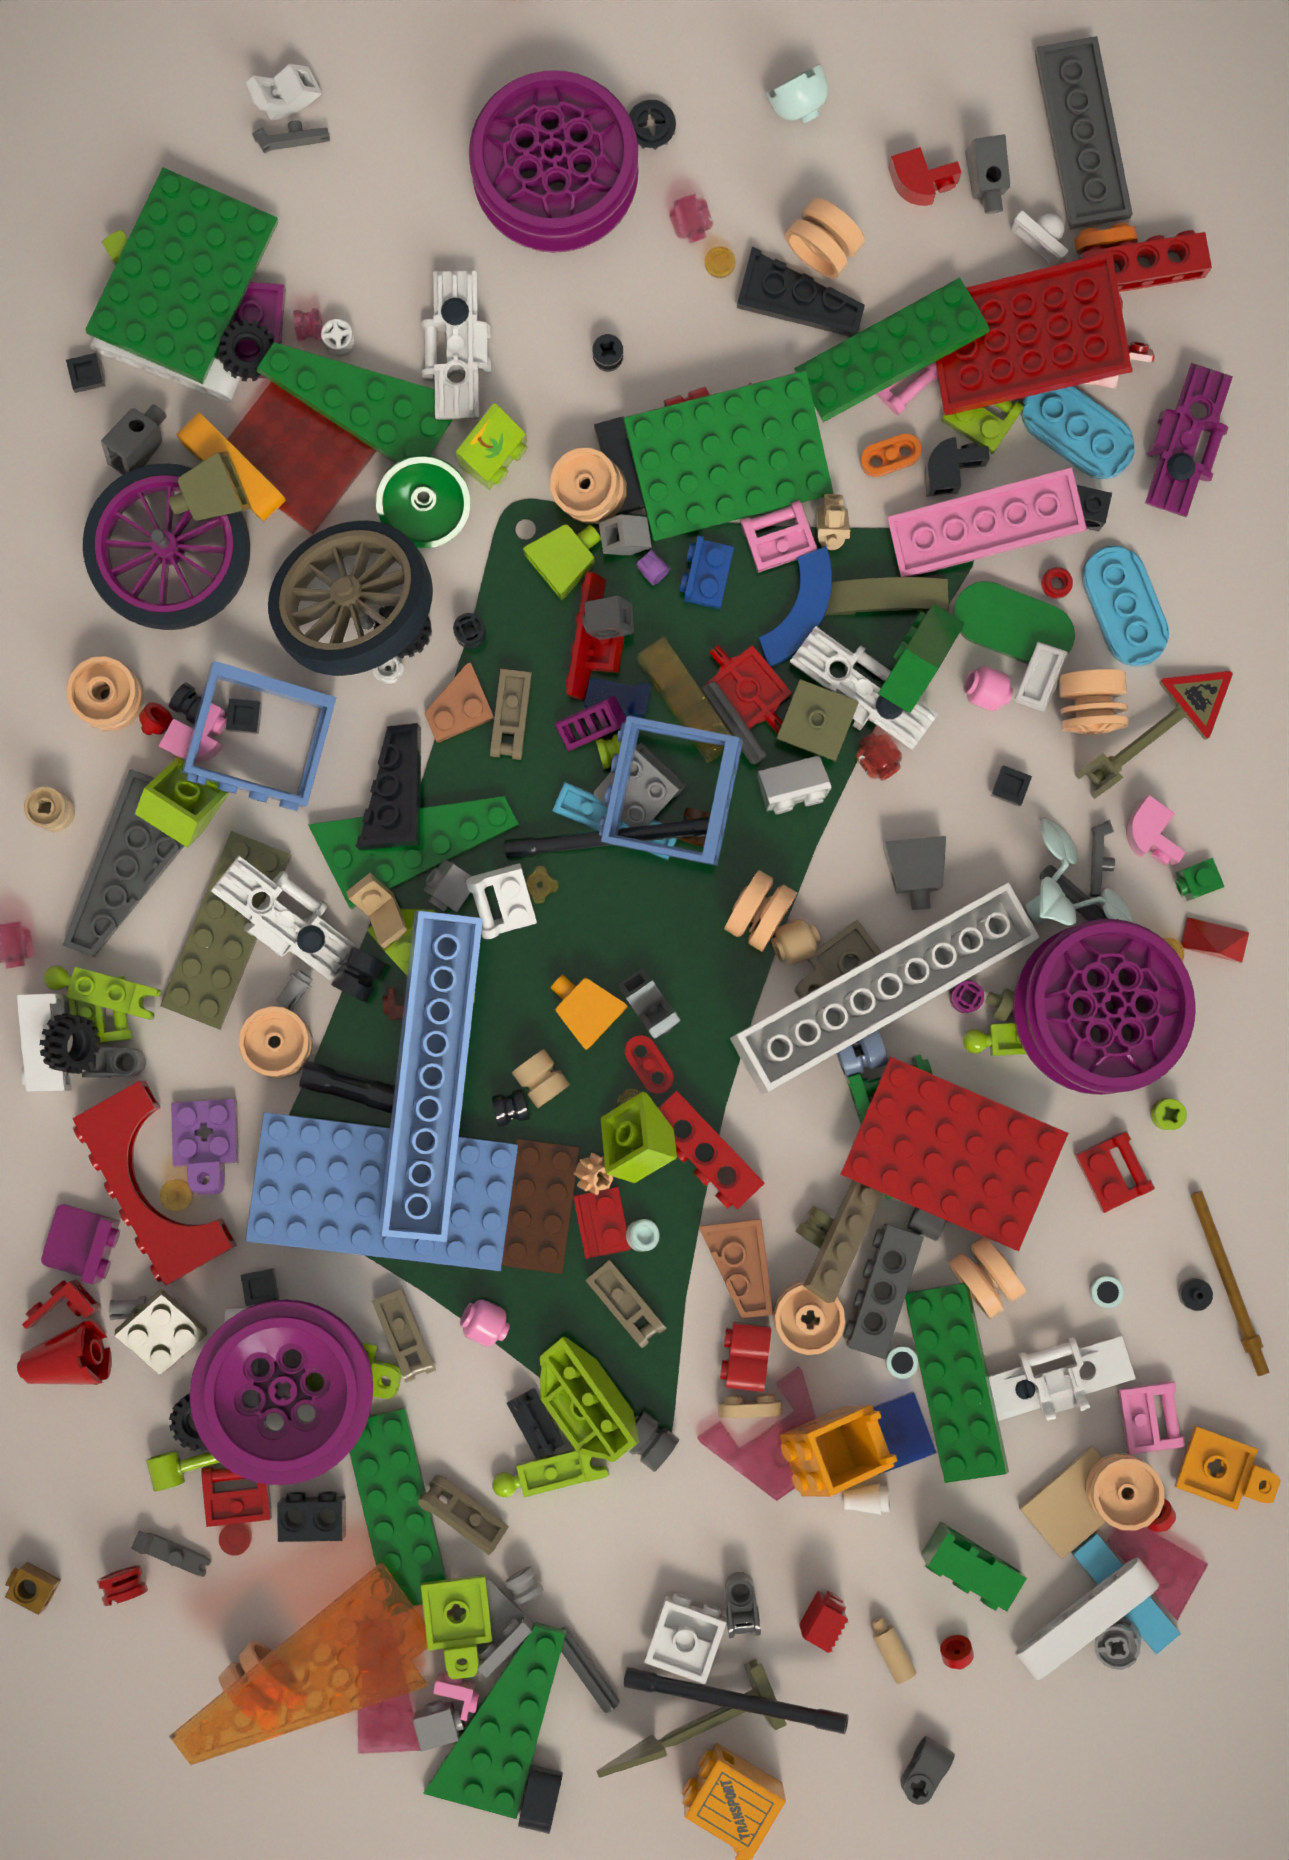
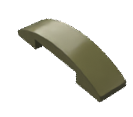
M886 577L832 582L831 596L825 615H854L856 612L901 610L928 612L933 603L945 611H949L948 579Z

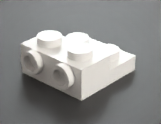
M674 1593L672 1598L665 1596L644 1663L706 1684L727 1623L726 1617L721 1615L722 1610L713 1605L704 1604L703 1608L691 1605L692 1599L685 1595Z

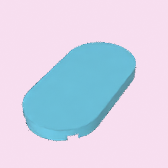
M1071 386L1025 397L1022 404L1025 407L1021 415L1028 432L1086 475L1097 479L1112 478L1122 473L1132 461L1135 446L1130 428L1076 387Z
M1111 545L1099 549L1086 562L1082 573V583L1107 648L1113 657L1123 664L1129 666L1150 664L1160 657L1166 648L1169 639V627L1145 566L1137 554L1121 546Z

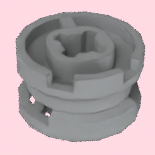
M1124 1617L1095 1638L1097 1658L1111 1669L1123 1670L1131 1667L1140 1654L1141 1634L1139 1629L1132 1621Z

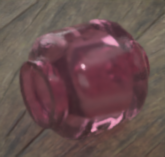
M692 194L674 201V207L669 210V217L676 237L679 239L688 238L689 243L707 238L705 231L713 227V220L706 200L697 198L696 194Z
M21 921L0 924V963H5L6 969L25 966L24 959L31 958L34 955L30 929L22 926Z

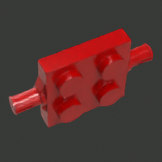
M717 645L715 650L712 649L709 654L721 667L717 674L704 686L710 682H716L749 730L756 724L766 720L778 735L783 721L775 712L779 705L792 695L790 689L753 645L741 655L731 659L720 645Z

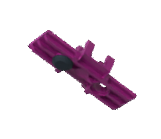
M1194 363L1190 364L1176 409H1166L1160 412L1157 423L1161 426L1156 441L1149 445L1147 451L1148 456L1160 455L1144 504L1187 517L1199 480L1207 482L1212 480L1213 473L1211 470L1222 437L1228 432L1229 427L1220 423L1219 420L1233 376ZM1192 404H1203L1207 410L1206 416L1204 418L1194 417L1190 411ZM1204 430L1210 432V436L1200 464L1194 462L1193 457L1201 432Z

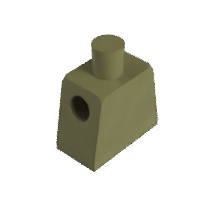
M228 451L214 454L180 476L177 480L182 492L169 497L170 507L176 515L190 510L195 521L252 508Z

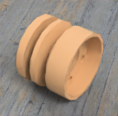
M1098 669L1071 672L1059 676L1060 698L1075 701V705L1061 709L1062 716L1075 717L1061 722L1064 732L1095 735L1110 733L1129 726V718L1127 716L1114 715L1127 711L1128 705L1113 702V698L1127 693L1125 671Z

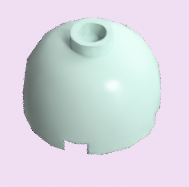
M818 64L813 68V71L810 68L765 94L770 105L781 118L789 121L801 119L804 124L820 115L818 109L826 103L829 95V85L821 65Z

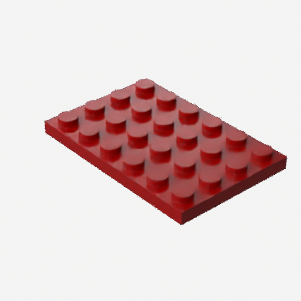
M1112 251L966 287L986 320L990 332L936 361L943 411L946 416L1133 372Z
M889 1057L840 1175L1019 1252L1069 1133L898 1059Z

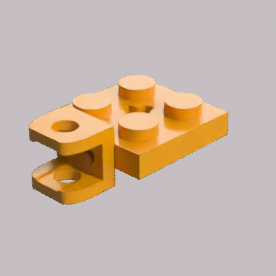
M1195 1425L1174 1486L1238 1510L1242 1495L1261 1503L1274 1502L1281 1480L1270 1470L1254 1464L1258 1451L1257 1448ZM1221 1459L1220 1465L1224 1467L1223 1473L1217 1472L1215 1476H1211V1470L1207 1467L1209 1462ZM1265 1480L1264 1487L1259 1489V1483Z

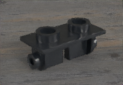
M535 1387L507 1402L536 1460L542 1456L546 1457L556 1451L555 1449L564 1445Z

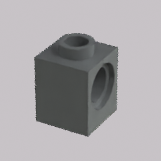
M618 595L584 602L585 613L582 620L586 633L599 640L634 634L633 604Z

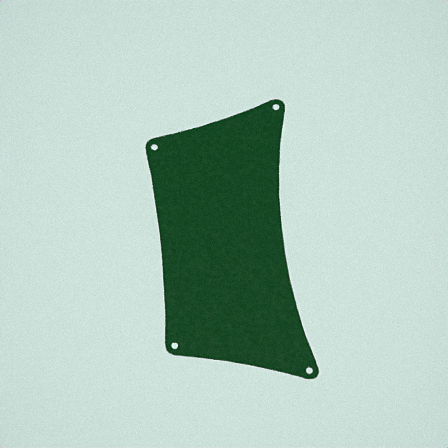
M524 499L511 503L498 520L474 614L479 616L484 623L486 639L476 649L463 648L455 673L456 677L462 668L471 662L492 714L495 717L500 669L532 672L522 760L512 759V756L500 755V758L490 757L494 720L437 743L434 740L421 782V808L505 796L519 826L449 860V862L470 876L520 863L537 921L536 924L500 933L492 939H484L481 935L459 1137L516 1144L517 1139L580 1147L579 1163L580 1159L590 1158L591 1153L604 1157L601 1117L641 1092L647 1093L659 1108L677 1091L720 1135L725 1108L741 1059L730 1037L750 1027L775 956L771 940L763 952L748 944V937L751 934L749 930L753 923L739 937L724 930L725 925L733 912L732 908L745 886L750 884L758 870L773 878V886L767 898L773 896L777 888L782 885H786L796 891L798 895L818 842L876 724L868 719L860 731L853 726L854 719H852L836 762L820 756L831 784V790L826 798L823 799V802L811 806H805L804 802L797 803L793 810L781 814H775L774 810L766 811L757 778L758 771L818 755L778 740V735L766 720L752 727L750 731L765 751L766 756L757 764H751L741 750L718 866L671 856L666 860L646 851L617 845L540 853L535 856L507 859L504 849L505 840L528 837L542 838L597 831L556 814L552 810L564 782L594 794L596 788L610 774L611 767L603 769L596 739L571 751H567L554 723L614 695L625 717L632 716L730 735L701 693L704 684L712 679L721 667L709 652L712 649L715 650L717 645H720L731 659L741 655L753 645L767 662L759 637L771 632L786 619L795 605L800 589V567L798 560L759 573L757 572L741 524L722 523L657 541L652 540L649 528L652 548L630 556L603 554L602 541L600 540L589 549L595 558V564L588 572H594L605 578L606 584L603 598L618 595L633 604L634 634L624 636L619 672L591 671L586 700H578L567 695L566 677L570 672L572 660L571 647L575 642L577 630L576 617L578 612H580L582 600L581 586L585 581V576L561 601L525 557L523 548L565 524L569 525L576 535L589 525L600 535L599 524H585L575 520L563 511L556 502ZM624 513V514H621V515H631V516L647 517L646 515H643V514H635V513ZM523 519L532 521L536 527V532L530 539H521L515 532L516 525ZM768 526L756 530L755 533L757 538L791 526ZM810 527L817 550L823 548L819 543L817 527ZM850 528V538L845 539L844 544L840 548L828 550L832 567V582L901 577L890 528ZM698 535L704 536L706 541L734 547L721 609L684 602L685 592L680 591L683 573L689 574L692 562L686 561L690 543L696 544ZM651 550L670 567L669 573L655 585H651L637 568V562ZM974 560L913 577L948 579V600L950 604L972 569ZM917 610L856 612L854 615H825L819 629L853 654L861 645L866 649L865 653L892 671L898 661L893 656L920 612H917ZM793 656L781 664L772 667L774 672L792 692V695L781 703L775 712L782 721H784L800 679L826 689L791 664L790 660ZM839 661L833 662L829 667L830 674L835 678L844 677L846 675V665ZM858 662L853 666L854 670L879 688H882L885 683L882 679ZM594 712L592 713L599 729H601V723ZM581 718L587 734H591L584 718ZM573 722L570 723L569 726L576 740L580 739ZM621 728L600 738L604 740L612 739L613 735L618 734ZM639 730L636 745L642 743L687 784L679 795L669 801L654 820L663 824L685 821L683 816L687 807L711 814L724 747ZM503 734L502 742L513 744L514 735ZM679 839L676 840L674 845L677 848L702 853L704 847ZM433 869L391 889L400 909L434 910L436 913L480 918L471 892L457 912L449 907L442 911L429 902L432 896L425 892L424 888L427 885L425 883L426 879ZM493 885L486 887L484 890L493 920L503 918ZM796 897L778 927L786 924ZM367 931L359 950L387 963V966L381 978L373 981L375 990L368 1003L342 991L313 1063L367 1080L379 1081L395 1086L407 975ZM642 967L681 1020L669 1032L661 1034L655 1039L617 987V984ZM562 974L575 986L586 977L628 1006L588 1050L580 1044L555 1011L563 1000L550 987ZM642 1035L654 1042L674 1075L673 1084L669 1090L664 1093L655 1094L645 1088L625 1056V1047L631 1038ZM639 1045L635 1048L634 1053L637 1057L642 1058L647 1054V1049ZM545 1049L554 1061L553 1070L561 1071L571 1085L537 1109L527 1095L529 1088L521 1087L512 1072L532 1056ZM655 1072L652 1075V1081L655 1084H661L664 1081V1075L661 1072ZM301 1088L289 1115L294 1114L300 1117L390 1128L392 1113L371 1108L362 1103ZM523 1089L530 1119L524 1121L511 1119L508 1125L499 1127L493 1108L492 1096L502 1094L506 1098L513 1091ZM679 1120L673 1126L674 1134L678 1138L688 1137L692 1130L690 1123L686 1120ZM708 1143L699 1144L695 1149L697 1159L700 1161L710 1160L713 1156L712 1146ZM677 1156L675 1160L636 1183L613 1177L610 1188L619 1187L626 1227L628 1228L633 1221L640 1219L651 1220L658 1227L659 1241L649 1251L640 1252L631 1248V1250L586 1259L573 1198L563 1274L501 1266V1271L366 1256L424 1292L460 1319L469 1303L474 1304L480 1299L503 1308L507 1314L506 1322L510 1324L504 1340H497L495 1344L539 1378L541 1375L540 1356L562 1337L568 1338L598 1360L633 1410L634 1417L646 1411L658 1421V1428L660 1430L667 1428L672 1432L686 1296L698 1237V1226H700L708 1184L705 1186L693 1173L697 1167L689 1159L683 1163ZM576 1176L574 1195L589 1193L590 1191L586 1192L577 1186L580 1179ZM609 1259L667 1327L660 1334L656 1332L649 1338L650 1343L644 1348L637 1344L585 1281ZM642 1316L634 1324L641 1329L648 1323V1320Z

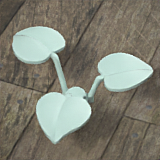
M1041 817L1039 821H1041V832L1044 842L1051 853L1061 860V866L1052 878L1045 877L1042 879L1040 895L1026 903V910L1032 920L1037 924H1042L1048 919H1053L1071 926L1076 923L1077 919L1075 909L1092 904H1101L1108 919L1133 922L1127 904L1118 893L1106 888L1103 890V897L1099 896L1072 904L1065 897L1056 881L1068 868L1069 862L1071 864L1078 862L1077 849L1071 837L1062 827L1049 819Z

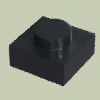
M97 353L66 360L72 389L75 393L106 386Z
M229 698L226 730L230 732L259 734L262 703L260 701Z
M1002 765L990 796L1020 807L1032 776Z
M274 1268L240 1275L246 1306L279 1300Z

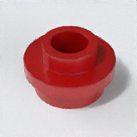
M1054 567L1046 571L1041 580L1043 592L1053 599L1065 597L1073 586L1071 574L1060 567ZM1059 579L1062 587L1059 589L1054 588L1051 585V580Z

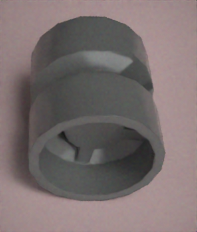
M643 1411L635 1420L639 1443L628 1452L632 1455L639 1453L641 1455L640 1461L655 1472L669 1457L680 1439L667 1428L660 1430L658 1428V1421L646 1411Z

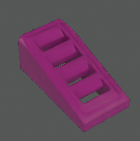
M613 695L554 724L567 751H571L620 729L622 722H626V717L617 698ZM594 712L596 713L601 723V729H599L594 719V716L592 714ZM581 718H584L591 734H587ZM572 722L580 737V739L576 740L569 726V724Z

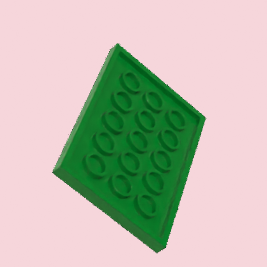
M162 167L86 326V334L203 384L217 356L221 335L224 334L227 326L230 328L278 225V218Z
M805 370L622 417L653 541L791 506V502L797 500L803 503L822 498L824 494H834L808 376Z

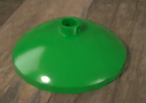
M416 455L398 461L386 471L377 489L376 509L381 523L400 530L417 548H432L449 542L462 530L469 516L470 494L463 476L450 463L434 456ZM422 491L427 492L429 498L421 500L418 494Z

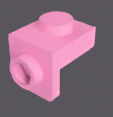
M447 1671L445 1674L438 1673L433 1694L464 1701L460 1720L467 1721L469 1712L475 1713L480 1693L474 1692L476 1682L463 1678L451 1679Z

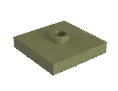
M800 679L777 739L836 762L859 702Z

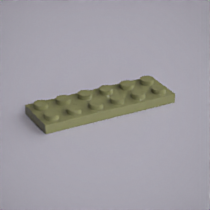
M233 831L229 835L160 1005L163 1008L220 1030L258 938L251 936L244 930L246 923H251V921L214 894L211 889L238 856H241L271 880L281 871H285L291 857L289 853ZM258 892L253 895L252 905L258 908L265 901L267 893Z

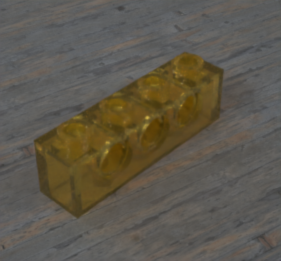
M665 637L638 653L639 663L682 726L731 736ZM693 741L707 763L721 755L724 751L723 746Z

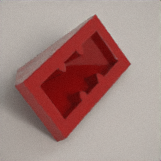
M1187 917L1180 948L1242 963L1249 932Z

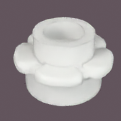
M395 656L385 664L374 668V677L378 681L382 680L385 684L395 683L404 671L403 664L399 662V657ZM386 666L391 667L389 672L385 671Z

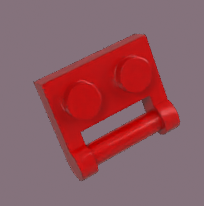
M1127 1131L1074 1155L1103 1213L1155 1189L1151 1179L1147 1180L1129 1143L1131 1138ZM1115 1147H1118L1136 1186L1130 1189L1127 1188L1109 1151Z
M202 1468L201 1478L206 1527L265 1521L272 1518L268 1484L257 1483V1487L215 1492V1482L245 1478L227 1468Z

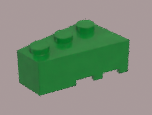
M934 603L927 614L921 611L894 654L893 658L898 661L878 694L911 713L940 668L965 622Z
M941 1521L921 1553L926 1562L925 1567L940 1577L944 1575L953 1580L952 1584L963 1592L969 1594L972 1591L981 1597L980 1601L994 1611L998 1607L1008 1611L1027 1579L1023 1572Z

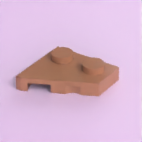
M471 662L462 668L424 713L437 743L494 720Z

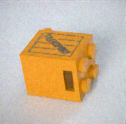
M872 1405L843 1406L779 1435L782 1442L781 1452L790 1464L793 1472V1484L801 1496L831 1497L895 1467L894 1463L898 1461L896 1454H890L878 1423V1419L882 1418L880 1411H874Z
M716 1743L712 1751L706 1749L698 1764L701 1769L696 1778L690 1777L683 1788L682 1795L684 1798L682 1804L684 1805V1817L732 1846L737 1854L735 1860H751L786 1802L783 1783Z

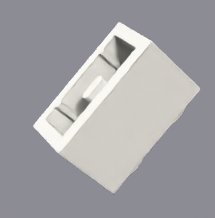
M819 755L761 770L757 773L766 811L774 810L775 814L791 811L795 804L804 802L805 806L821 803L831 790L829 778Z

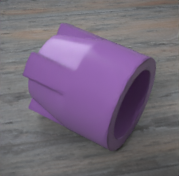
M652 550L637 562V568L651 585L659 583L670 571V567Z

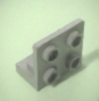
M642 743L636 745L621 820L629 827L649 825L669 801L679 795L687 786ZM612 772L594 791V795L604 804L608 785H613L615 773Z
M486 1579L492 1642L477 1644L479 1661L477 1670L485 1678L532 1632L534 1624L491 1579ZM459 1607L452 1614L455 1621L461 1620V1614L466 1613L465 1608Z

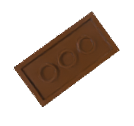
M517 1139V1157L501 1266L563 1274L576 1180L574 1172H576L580 1147Z

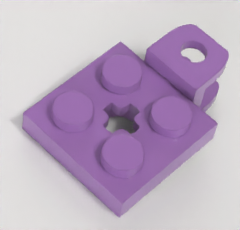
M220 1099L171 1103L173 1166L187 1167L188 1185L191 1191L196 1192V1194L211 1195L222 1193L225 1186L224 1164L239 1163L237 1100ZM207 1124L209 1129H213V1135H208L207 1141H202V1138L197 1136V1130H200L202 1125ZM210 1176L209 1182L203 1185L204 1178Z

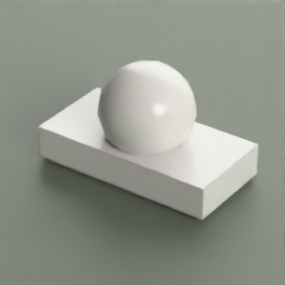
M1021 211L1015 218L1011 231L1051 266L1064 262L1069 250L1059 242L1065 230L1064 222L1060 216L1053 213L1045 214L1035 222L1024 211Z
M1037 642L1015 696V702L1045 712L1053 692L1058 687L1059 676L1068 657V652Z

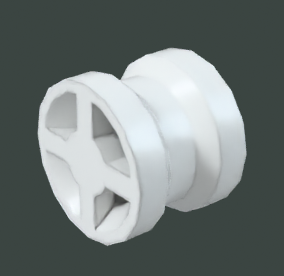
M332 319L323 326L321 337L326 349L332 355L344 356L353 350L355 337L350 325L346 321Z

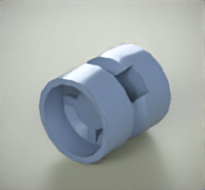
M878 1030L836 1053L845 1078L863 1073L864 1067L873 1070L885 1066L888 1062L887 1053ZM860 1048L862 1056L856 1057L854 1050Z

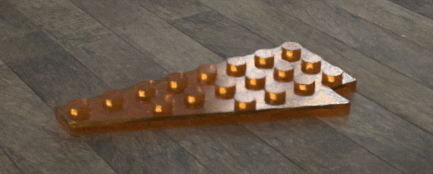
M379 1563L169 1737L188 1763L193 1765L424 1688L428 1683L412 1661L428 1648L425 1622L385 1565Z

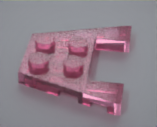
M799 1366L776 1382L794 1411L742 1447H738L721 1420L697 1436L701 1444L776 1501L795 1489L792 1481L793 1472L789 1462L781 1452L782 1442L779 1435L816 1419L804 1375Z

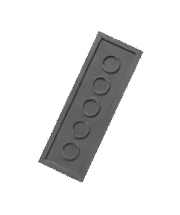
M1098 37L1037 47L1035 55L1069 228L1073 229L1130 219L1133 213Z

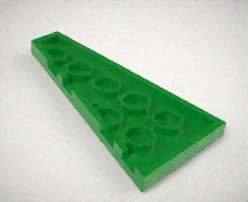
M275 342L257 367L258 373L394 463L416 455L430 456L453 419H435V389Z

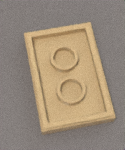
M1092 1446L1019 1507L1061 1559L1066 1557L1106 1522L1091 1508L1086 1496V1479L1091 1468L1102 1458ZM1127 1487L1122 1490V1497L1125 1496L1124 1492L1129 1490Z

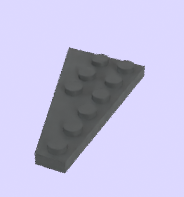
M132 769L129 770L62 946L95 957L184 848V845L135 814L144 788L154 777Z

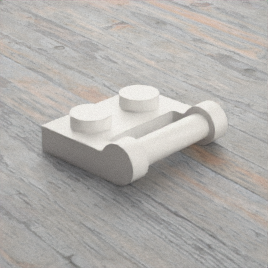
M520 863L475 875L466 880L468 891L473 894L479 917L483 918L481 935L484 939H492L500 933L537 923ZM492 885L503 917L497 920H493L484 890Z

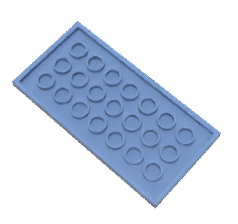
M263 1112L245 1241L501 1271L518 1145L458 1137L447 1242L381 1236L378 1231L390 1128Z

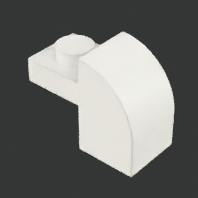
M290 63L274 78L253 75L246 82L253 103L259 110L266 111L270 120L291 116L306 108L322 94L308 66Z

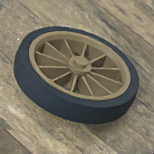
M376 521L340 523L309 537L285 559L274 577L269 592V620L281 646L305 668L332 676L363 673L393 659L418 635L428 617L432 604L433 584L431 574L420 550L400 530ZM371 553L382 554V555L366 570V566H367V563H368L370 554H371ZM357 554L351 576L347 575L342 558ZM395 561L401 566V569L382 576ZM337 562L341 577L333 581L321 571L332 563ZM317 577L328 585L330 590L306 588ZM404 583L402 594L381 593ZM300 601L319 602L298 611ZM369 605L394 606L395 609L385 619L370 608ZM320 618L305 634L301 632L299 626ZM353 618L358 638L343 642L349 620ZM372 618L381 624L373 631L364 635L363 629L369 630L374 625ZM335 624L330 642H318Z

